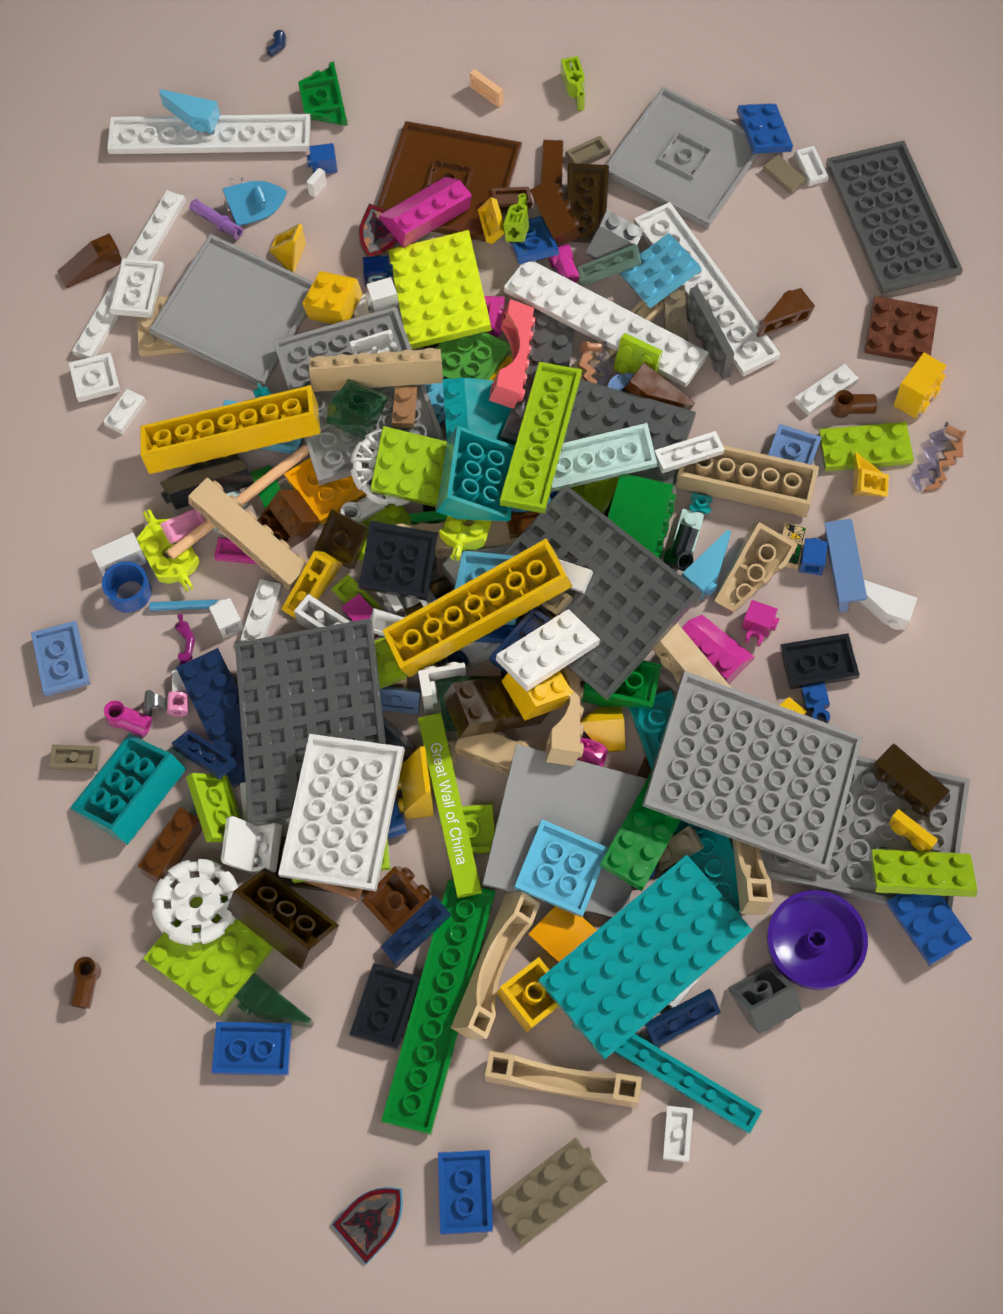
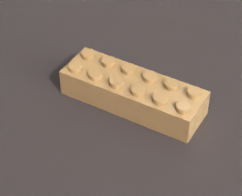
M723 445L725 449L723 454L679 468L676 488L807 518L819 466Z

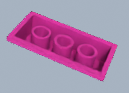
M444 177L379 215V219L404 248L470 208L472 194L460 180Z

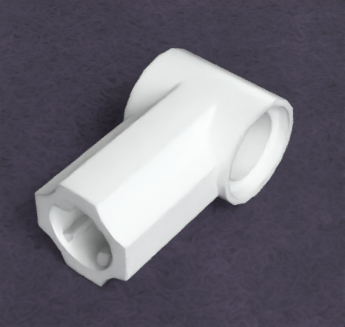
M365 497L357 502L345 503L341 507V513L346 516L354 515V517L350 518L361 523L385 509V506Z

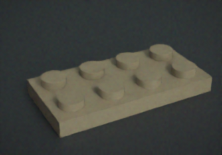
M575 1137L492 1202L521 1245L525 1246L608 1181Z

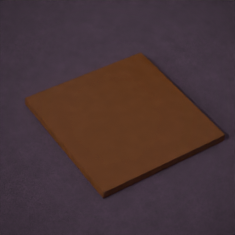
M405 121L377 206L389 210L444 177L457 179L472 194L470 208L431 232L450 235L469 230L472 240L486 242L478 209L490 198L488 193L490 188L510 187L522 149V142Z

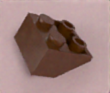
M279 490L257 520L262 526L267 525L273 531V535L279 541L281 539L284 540L290 548L309 538L321 522L298 490Z

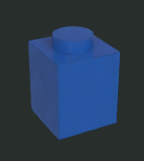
M334 143L309 146L310 155H306L308 167H312L313 173L318 168L324 170L325 174L338 172Z
M805 538L801 554L800 573L822 576L826 562L827 541H822L819 538Z

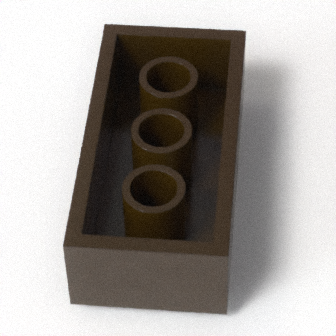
M506 675L452 683L443 696L459 738L539 725L550 712L525 721L502 683Z
M263 868L233 891L227 908L236 919L301 970L332 945L339 928L336 922L266 868Z

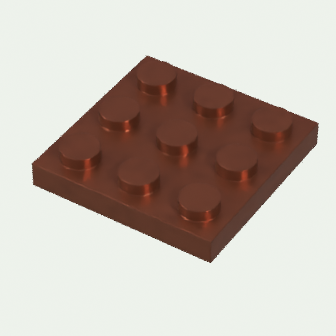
M875 296L865 353L917 362L924 352L931 356L938 307Z

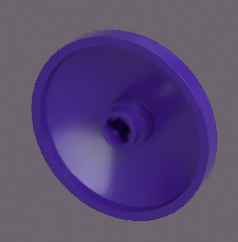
M809 890L790 896L777 907L767 929V948L773 964L786 979L806 989L828 990L845 984L858 972L867 954L868 935L861 916L849 902L830 892Z

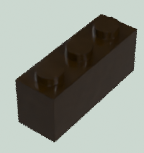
M894 743L880 756L871 769L878 781L886 783L892 788L893 793L898 798L905 799L911 805L914 812L926 818L945 800L950 792L948 788Z

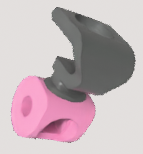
M147 690L144 697V715L152 717V709L158 707L159 711L166 710L170 716H186L188 714L189 696L183 692H168V696L163 698L162 695Z

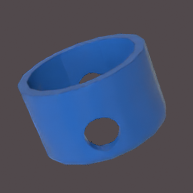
M120 562L114 564L105 572L102 578L103 591L110 605L118 611L133 613L142 609L151 598V584L144 569L136 563ZM126 582H136L142 586L141 590L133 597L127 599L117 598L119 587Z

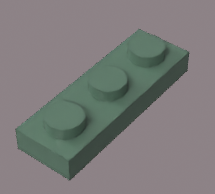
M637 245L629 246L578 266L579 279L582 286L584 287L641 265Z

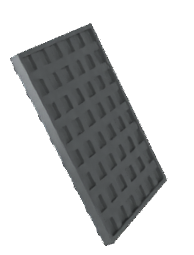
M565 485L547 505L545 514L540 513L503 555L516 556L547 538L558 559L592 570L593 575L584 594L571 589L564 592L573 599L566 610L569 609L600 639L599 645L567 665V667L603 698L608 700L702 596V593ZM540 605L535 607V609L551 620L557 617ZM528 611V612L524 613L523 615L519 616L517 625L523 620V618H524L530 611Z
M371 618L235 643L248 820L251 824L289 818L293 810L309 734L386 744L373 621Z

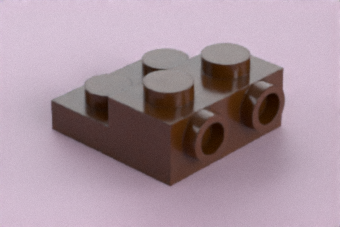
M394 866L378 883L377 890L370 891L361 900L392 935L430 899L429 896L431 895L430 890L423 884L418 885L413 880L415 874L406 866L404 868Z

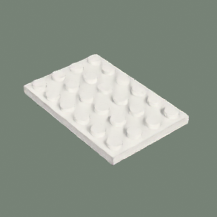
M309 734L278 873L280 877L371 891L377 890L405 751L404 747Z

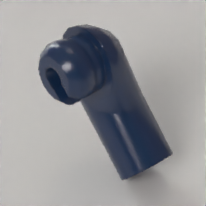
M277 30L273 33L274 43L266 48V52L270 57L286 47V34L282 30Z

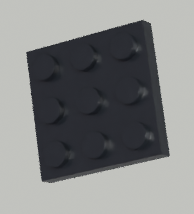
M370 521L358 589L427 601L438 533Z

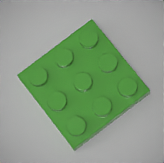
M486 332L441 342L437 349H441L443 379L474 378L489 380L511 353L509 343Z

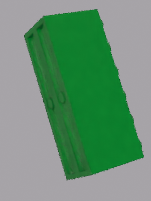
M620 474L608 519L659 558L662 555L664 539L667 537L669 521L674 512L676 494H672L674 485L634 475Z

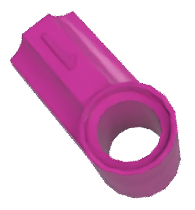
M569 244L558 247L559 255L548 257L550 265L556 269L557 274L576 283L579 281V274L573 262L571 248Z
M484 296L492 328L491 331L486 333L497 337L501 335L502 331L500 327L505 310V297Z
M117 700L108 702L104 707L105 717L111 727L122 728L141 737L148 734L153 721L151 717L127 708ZM114 712H121L118 717H111Z

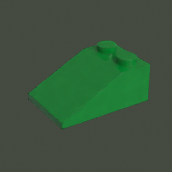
M643 660L608 700L603 698L585 682L581 702L603 707L653 708L662 664Z

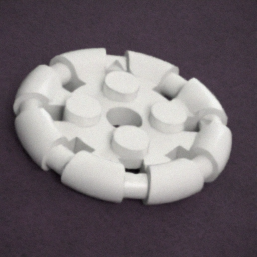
M382 429L371 432L365 436V440L358 442L351 456V463H353L351 475L359 491L362 490L367 494L366 498L380 505L395 504V506H401L412 502L370 492V485L368 483L372 480ZM374 446L376 450L372 452L369 447ZM362 463H368V467L362 468Z
M198 859L196 862L186 860L167 870L168 874L163 880L159 879L152 895V902L154 903L152 914L162 933L166 932L169 935V939L184 945H193V943L199 942L206 944L221 937L225 933L224 930L229 924L232 925L236 919L227 910L233 891L238 888L233 875L229 871H224L222 865L207 859ZM199 871V877L191 878V872ZM215 877L220 879L216 886L212 882ZM177 880L179 883L175 886L174 890L170 885ZM228 896V901L222 903L221 897ZM194 897H201L203 899L202 905L198 908L190 907V901ZM171 902V909H165L164 903ZM218 914L222 919L215 924L211 920ZM178 919L182 924L179 927H174L172 924ZM201 927V932L193 933V928Z

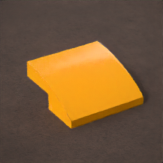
M555 906L528 935L560 962L597 930L583 917Z

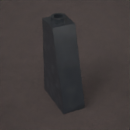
M237 454L195 463L160 482L164 490L161 492L166 504L171 503L175 510L190 506L188 496L206 478L212 482H218L223 487L224 493H229L254 483L247 466Z

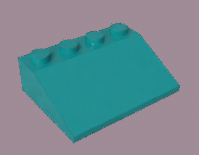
M474 378L442 379L447 439L458 425L501 441V434L511 408L489 400L491 385L494 380Z
M457 425L446 443L436 512L456 519L509 522L512 507L501 506L500 498L515 446Z
M128 734L70 809L113 838L128 845L180 779L186 768L171 753Z

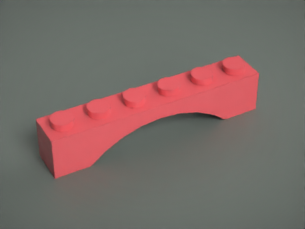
M510 299L503 312L500 328L510 344L512 363L498 371L491 385L489 400L514 409L517 402H521L525 394L523 386L527 380L525 372L529 365L527 357L531 351L529 343L533 337L531 329L535 323V317H533V307Z

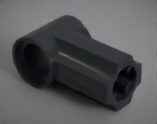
M680 524L673 546L664 554V563L670 568L685 571L694 561L691 552L699 530Z

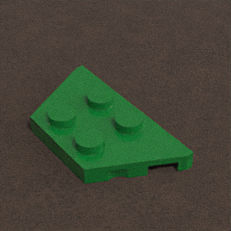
M333 61L328 63L329 67L322 72L317 70L310 77H306L298 82L304 114H310L312 120L348 126Z

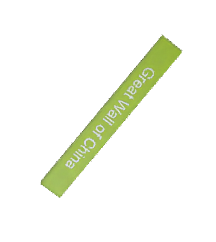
M441 713L419 717V727L426 750L429 772L457 898L482 893Z

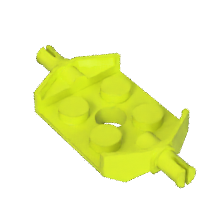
M147 510L148 514L144 511L143 516L148 525L136 540L159 582L167 584L179 582L182 584L185 592H189L186 584H188L190 590L194 588L189 580V576L196 571L200 563L198 556L193 548L189 547L174 560L164 557L165 552L177 543L175 542L170 545L160 526L161 523L169 519L157 520L151 510Z
M447 516L443 530L440 529L439 533L440 538L447 546L453 547L450 558L454 561L456 558V561H459L462 551L477 550L484 546L492 521L456 519ZM467 521L475 522L471 526L464 525Z

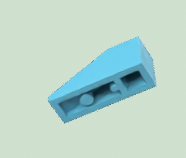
M160 89L161 101L166 109L193 130L213 133L220 117L217 101Z
M730 530L723 533L682 573L684 579L701 591L702 596L699 598L700 600L706 595L710 596L718 586L716 584L729 545Z

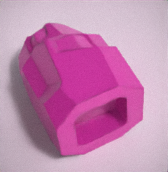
M580 738V743H583L584 748L582 757H578L577 760L603 767L608 749L597 741Z

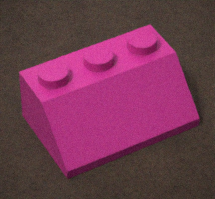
M703 615L688 620L682 627L729 685L755 658Z

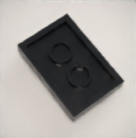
M849 633L780 645V652L790 690L808 685L858 679L860 676Z
M373 963L349 1035L398 1051L421 977Z

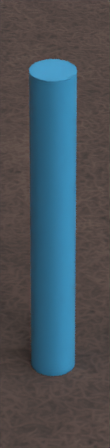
M218 599L150 602L149 609L150 611L210 609L209 607L214 605Z

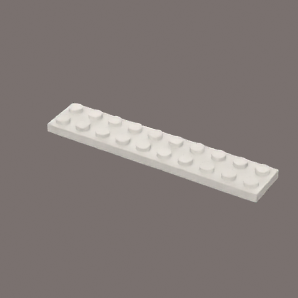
M310 114L220 115L212 134L193 130L177 116L111 117L107 150L109 154L309 151L311 117Z
M670 202L634 218V224L644 229L642 236L650 246L670 233L700 265L702 271L683 284L685 285V296L689 298L690 288L699 287L734 351L733 363L742 376L780 359V352L767 335L757 337L756 334L760 325Z
M534 261L522 263L504 286V292L615 351H618L620 339L624 333L662 350L663 353L657 373L685 388L708 357V351Z

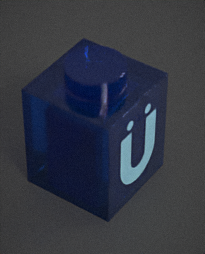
M388 256L363 257L365 287L369 283L394 277L393 264H389Z

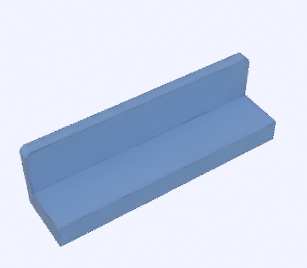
M852 519L825 522V539L828 542L827 549L839 612L848 611L850 602L867 599Z

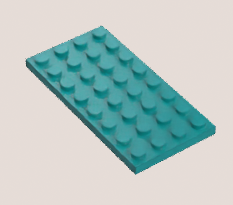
M686 855L544 974L538 982L602 1059L605 1060L753 930L689 856Z

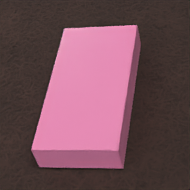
M192 509L161 523L160 526L171 545L180 541L206 521V519L197 510Z

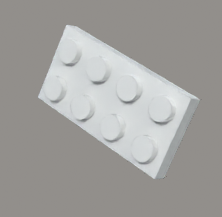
M568 609L496 654V661L526 691H529L598 646L600 639Z

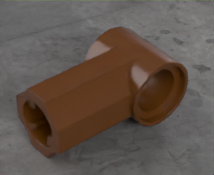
M840 390L836 393L832 402L831 413L837 418H845L849 414H875L877 410V396L875 394H852L848 390Z
M86 956L79 958L73 966L75 975L67 1004L82 1009L91 1008L96 982L101 975L100 965L92 958ZM92 964V971L88 975H83L84 967Z

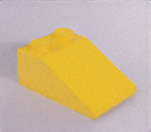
M425 746L419 747L401 766L397 790L402 789L403 798H398L399 810L405 813L406 820L434 816Z

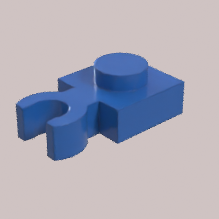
M825 683L802 686L801 694L805 710H813L811 718L818 720L817 716H822L825 719V723L828 724L830 714L824 708H829L830 702Z

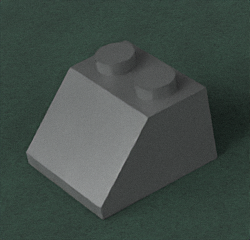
M607 210L593 234L585 255L596 260L629 246L637 245L644 229Z
M771 964L728 987L730 994L745 1019L758 1034L770 1030L773 1026L802 1011L794 986Z

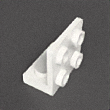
M452 662L437 668L435 666H428L418 671L425 714L434 713L433 705L438 704L437 690L448 689L455 682L467 681L465 663Z

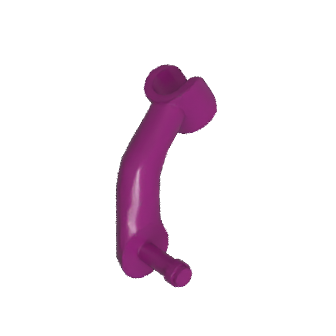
M178 614L179 622L175 624L176 630L184 638L186 644L184 653H178L177 656L180 660L179 666L193 660L192 653L195 644V637L188 622L183 621L182 614Z

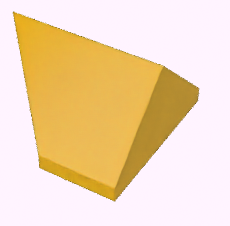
M297 224L275 235L269 250L285 269L295 273L306 245L303 226Z
M855 451L852 495L888 497L889 475L882 473Z
M621 707L596 708L580 720V724H583V730L592 740L602 743L608 749V752L626 750L624 716Z

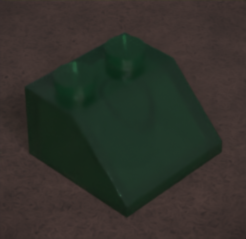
M348 379L329 402L326 423L365 439V436L375 429L388 396Z

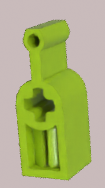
M574 56L561 59V76L566 92L570 97L576 98L577 109L582 111L585 108V76L579 57Z
M519 194L518 204H514L508 209L504 221L506 242L525 241L529 229L526 194Z

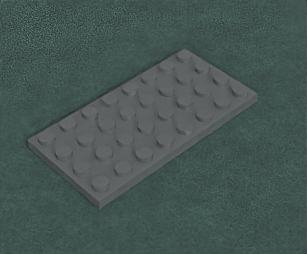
M904 140L827 158V168L881 294L962 274L961 264Z
M529 365L525 373L527 374V380L523 386L525 394L522 401H518L514 409L510 411L501 434V441L516 445L537 371L535 366ZM580 380L564 443L647 423L653 448L657 450L687 440L696 417V412ZM658 466L629 473V475L672 484L677 469L662 473Z

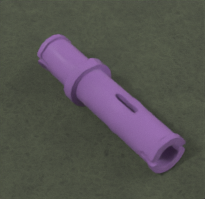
M197 198L191 201L189 209L217 226L219 231L226 232L235 239H239L242 236L243 228L233 223L228 216H222Z

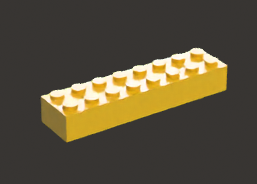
M309 385L140 426V455L149 474L283 442H290L304 437H311L321 434L318 404L312 387Z
M546 538L382 631L400 669L408 677H411L425 667L433 665L568 590L573 585Z

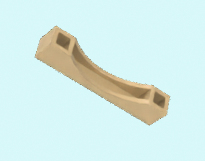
M566 666L559 671L573 694L565 703L564 717L552 728L547 739L546 762L574 766L578 757H582L584 748L583 743H580L584 729L583 724H580L584 709L583 705H580V701L582 700L584 689L580 686L582 679Z
M733 839L740 914L765 915L773 903L771 880L765 870L761 850Z
M523 891L505 893L451 1026L453 1030L468 1039H487L496 1017V993L502 971L515 946L532 926L541 904Z
M489 1051L485 1072V1081L489 1083L636 1109L639 1103L642 1077L563 1068L494 1051Z

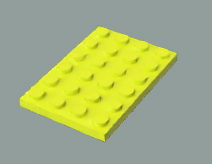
M469 230L409 244L404 248L401 246L389 250L403 326L411 349L492 330Z

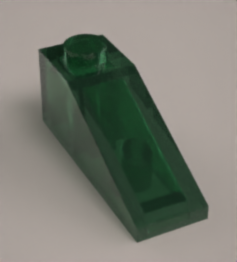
M255 973L234 996L239 1002L237 1007L247 1016L252 1013L257 1018L291 1023L292 1025L312 1028L314 1025L310 1017Z

